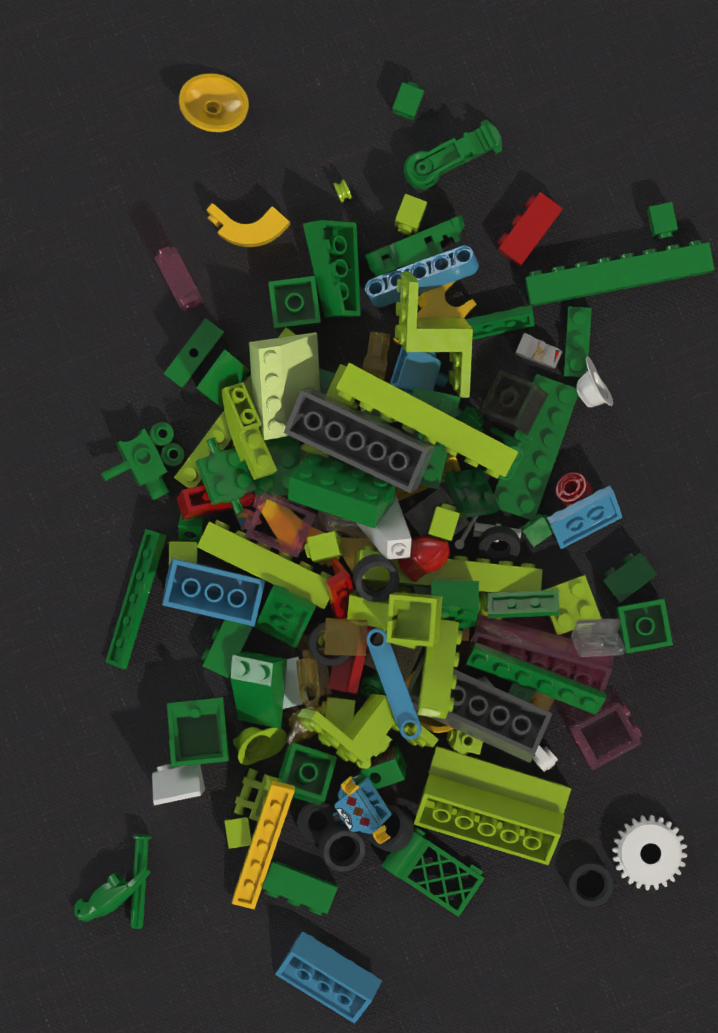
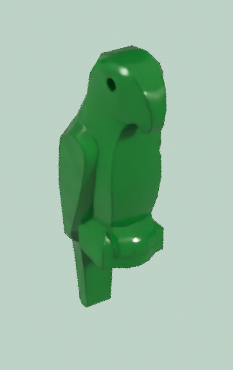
M144 868L129 883L118 873H113L109 876L108 883L100 886L92 894L89 902H85L83 898L76 902L74 914L79 920L88 922L113 912L140 886L151 871Z

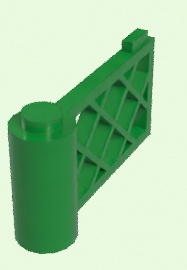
M414 825V832L407 846L399 851L390 852L382 867L459 917L485 879L481 876L483 871L472 863L469 867L426 839L424 837L425 832ZM428 846L436 851L437 861L424 863L423 854ZM440 854H441L442 856H444L445 858H447V859H442V860H441V859H440ZM453 862L457 873L444 876L441 863ZM438 864L441 876L427 879L425 867ZM459 867L465 870V872H460ZM422 868L425 880L415 882L408 876L413 869ZM471 874L477 879L472 887H462L461 876ZM458 877L460 889L447 892L445 879ZM441 880L444 893H431L428 883ZM420 884H426V889ZM461 893L462 902L455 909L449 905L448 895ZM445 896V901H443L439 897Z

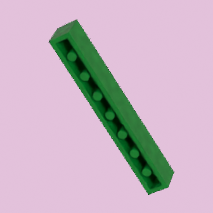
M702 240L689 242V246L680 248L679 244L667 246L666 251L657 252V249L645 250L643 255L640 256L628 253L620 255L618 260L612 261L611 257L598 259V263L589 265L588 262H580L574 264L575 268L571 269L559 266L552 268V272L543 274L542 270L529 273V277H525L524 281L529 305L538 306L707 274L715 269L709 242L703 243Z

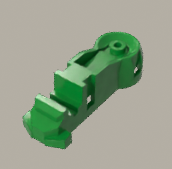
M486 119L480 122L481 126L470 133H463L462 138L457 141L453 138L430 151L420 150L411 156L409 155L404 164L403 173L405 180L415 189H429L437 183L440 175L491 150L494 151L495 155L502 152V137L497 127Z
M462 215L365 255L370 271L378 277L400 267H405L444 253L440 244L444 240L442 236H445L446 239L451 238L454 244L461 239L460 232L465 226ZM430 236L431 242L426 244L424 239ZM388 254L389 258L382 261L381 257Z

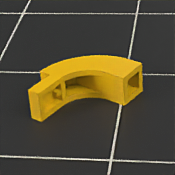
M213 203L207 208V213L210 215L208 219L216 227H219V225L223 226L218 231V235L238 246L257 247L265 245L278 238L290 226V221L273 206L260 220L251 224H240L231 220Z

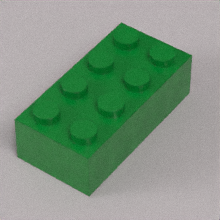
M413 386L411 396L456 418L460 397ZM403 429L404 432L423 440L424 434L418 431L412 434ZM436 442V447L419 485L439 489L448 452L443 450L445 445Z
M309 452L290 476L288 500L375 529L394 502L395 486L359 468Z

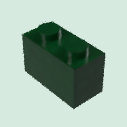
M641 552L637 554L629 553L622 559L623 564L616 569L613 566L603 573L605 578L601 581L618 603L624 601L657 575Z

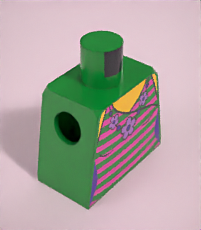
M397 744L388 748L382 754L379 753L377 757L373 755L370 758L371 766L368 769L361 768V771L351 774L352 780L356 785L368 777L375 789H379L405 780L407 764Z

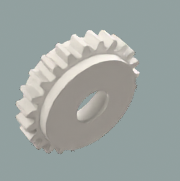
M642 815L640 822L633 818V825L624 824L625 832L618 831L621 838L614 839L618 847L612 848V851L617 853L618 856H614L612 859L616 862L619 861L620 864L615 868L616 870L623 869L620 876L622 878L629 876L627 881L629 884L636 881V888L638 889L644 884L646 890H649L650 885H653L658 890V884L662 883L667 887L666 880L670 879L674 882L673 875L675 873L681 875L678 868L679 866L685 867L686 865L681 861V858L687 857V854L682 852V849L687 848L686 844H680L684 837L682 835L676 836L679 829L677 827L670 829L672 825L670 821L664 825L662 817L655 821L653 815H650L649 820H646ZM648 843L656 844L661 850V857L654 864L645 863L640 856L642 847Z

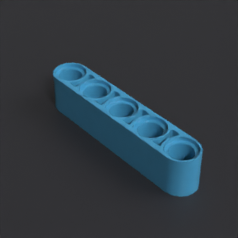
M460 246L375 277L366 283L365 291L374 306L385 307L400 301V293L397 292V279H401V272H411L419 282L418 294L474 274L478 270L479 263L470 247Z

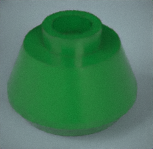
M372 671L360 680V690L367 698L371 694L386 695L378 671Z

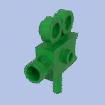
M159 422L151 427L149 435L144 428L131 441L115 443L124 461L102 472L101 475L104 481H107L129 469L137 486L145 484L152 500H155L169 492L161 475L167 472L164 464L170 467L179 465L184 459V450L179 444L170 443L174 436L172 427L165 422ZM162 429L166 432L165 438L159 437V430ZM155 445L163 446L162 449H161V451H160V455H159V453H158V451H157ZM171 450H174L177 454L175 459L169 456Z

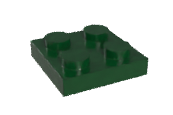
M482 468L449 472L443 476L461 518L494 514L500 510Z

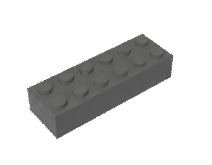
M310 387L301 389L283 432L409 493L418 489L436 447Z
M422 655L407 688L416 711H418L424 655ZM453 669V675H457L455 689H451L450 697L454 698L452 712L448 711L445 719L430 718L530 763L538 749L552 713Z

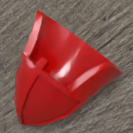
M432 535L411 537L410 557L398 558L401 570L413 582H417L430 571H438L448 560L450 554L448 542L446 539Z

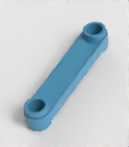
M379 628L373 629L367 634V644L398 728L404 738L409 740L415 739L421 733V724L391 643L386 642L387 634L384 630ZM375 632L381 633L384 637V641L380 646H375L371 642V636ZM408 722L416 724L417 733L414 735L406 734L404 731L405 724Z

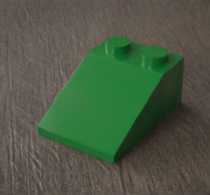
M224 349L197 386V389L201 394L224 409L222 389L241 382L245 383L249 377L250 370Z
M249 651L232 655L231 683L239 720L278 729L281 728L287 659Z

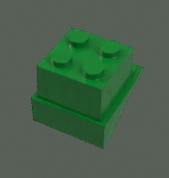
M223 697L167 703L171 767L229 761Z

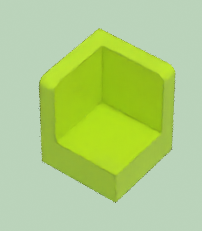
M169 542V565L171 557L198 563L197 542Z
M248 818L225 819L229 849L249 846L252 841V833H250Z

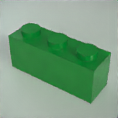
M224 620L221 627H216L211 639L215 640L211 649L207 647L201 660L205 661L203 667L229 678L231 675L232 655L241 653L253 626Z
M273 859L262 888L266 890L265 894L274 898H278L279 895L288 898L287 902L294 906L300 907L303 904L310 907V912L322 915V913L328 914L338 885Z

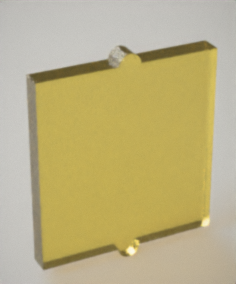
M326 618V630L323 634L325 655L366 656L368 620Z

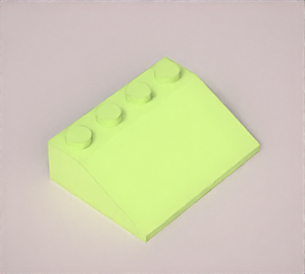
M316 332L249 342L253 405L262 423L259 430L264 440L289 436L283 432L301 389L310 387L320 392Z

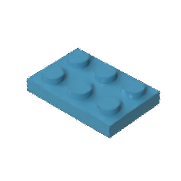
M608 486L596 491L593 495L575 502L562 511L555 512L547 519L560 549H563L621 519L622 514L614 491Z

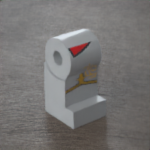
M524 333L515 354L555 369L562 351Z

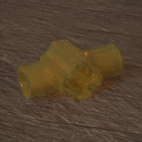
M310 701L305 708L318 711L319 713L323 710L320 705L313 701ZM302 709L293 713L289 719V726L292 729L285 739L289 744L296 743L300 745L303 739H310L317 733L314 730L310 732L301 725L302 720L298 717V714Z

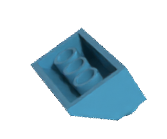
M171 557L162 605L255 626L265 580Z
M303 931L275 974L354 1024L372 1002L382 982L381 979L371 972L359 967L353 961L348 960Z

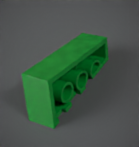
M328 220L304 223L303 227L324 317L343 319L361 316L356 223Z

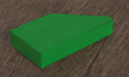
M538 514L520 527L533 547L553 534L547 519L548 515Z

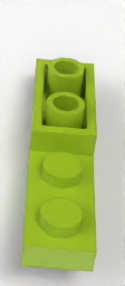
M241 382L223 388L222 398L225 415L240 461H246L254 480L275 473L277 471L276 466L259 430L262 423L244 383Z

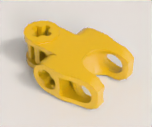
M453 281L423 292L418 297V305L421 307V310L417 313V318H465L476 306V303L471 299L460 307L450 306L445 300V292L456 282Z

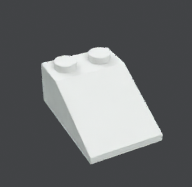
M171 764L158 766L157 771L152 773L154 805L201 796L205 791L200 764L171 768Z

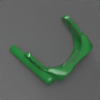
M491 427L490 431L501 437L506 446L518 451L506 477L502 475L498 477L500 480H510L523 458L522 441L495 427Z

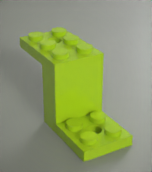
M401 272V279H397V292L400 293V302L396 303V315L399 316V325L395 326V338L398 339L399 344L402 345L406 352H449L450 361L453 362L452 370H449L448 373L449 384L452 385L453 390L457 392L460 398H470L473 328L464 317L417 318L419 282L411 272Z
M371 694L343 732L318 711L302 709L298 714V717L302 720L301 725L310 732H313V730L320 735L319 740L328 747L332 745L338 750L336 754L345 761L350 760L353 763L356 761L365 763L390 728L399 731L386 695ZM408 722L404 726V731L408 735H414L417 733V726L413 722ZM422 725L421 733L417 738L412 740L406 739L412 745L416 746L418 744L421 747H434L438 742V739Z

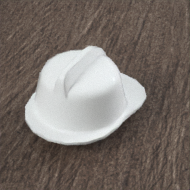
M587 356L586 364L588 371L578 380L577 393L587 407H594L603 403L612 406V396L599 377L592 360Z

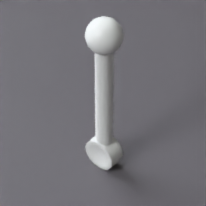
M478 516L472 517L460 540L455 542L457 549L464 547V541Z

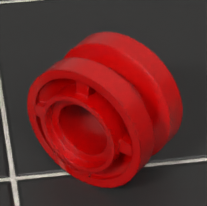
M572 472L564 475L558 481L556 494L563 504L569 507L575 502L593 495V489L583 475Z

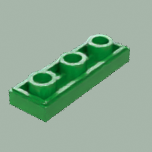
M205 318L164 372V375L183 388L224 332ZM198 350V356L193 358L190 356V352Z

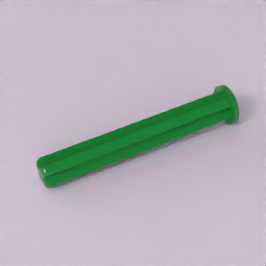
M133 835V838L136 839L133 878L144 868L147 869L148 841L152 839L150 835ZM146 879L132 893L130 927L133 929H141L143 927Z

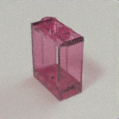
M167 246L157 252L158 256L154 258L182 311L185 312L204 302L177 249Z
M264 490L262 495L257 494L252 507L256 509L253 516L248 515L243 528L247 529L245 536L298 558L315 519L316 511ZM267 499L304 515L291 545L254 530Z
M616 701L598 711L597 715L593 714L568 728L592 771L642 744L639 738L643 736L636 724L631 725L628 719L631 714L625 704L621 705ZM616 711L631 740L596 758L581 729Z

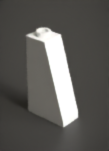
M394 493L392 506L375 529L359 523L356 524L386 559L409 558L411 536L396 493Z

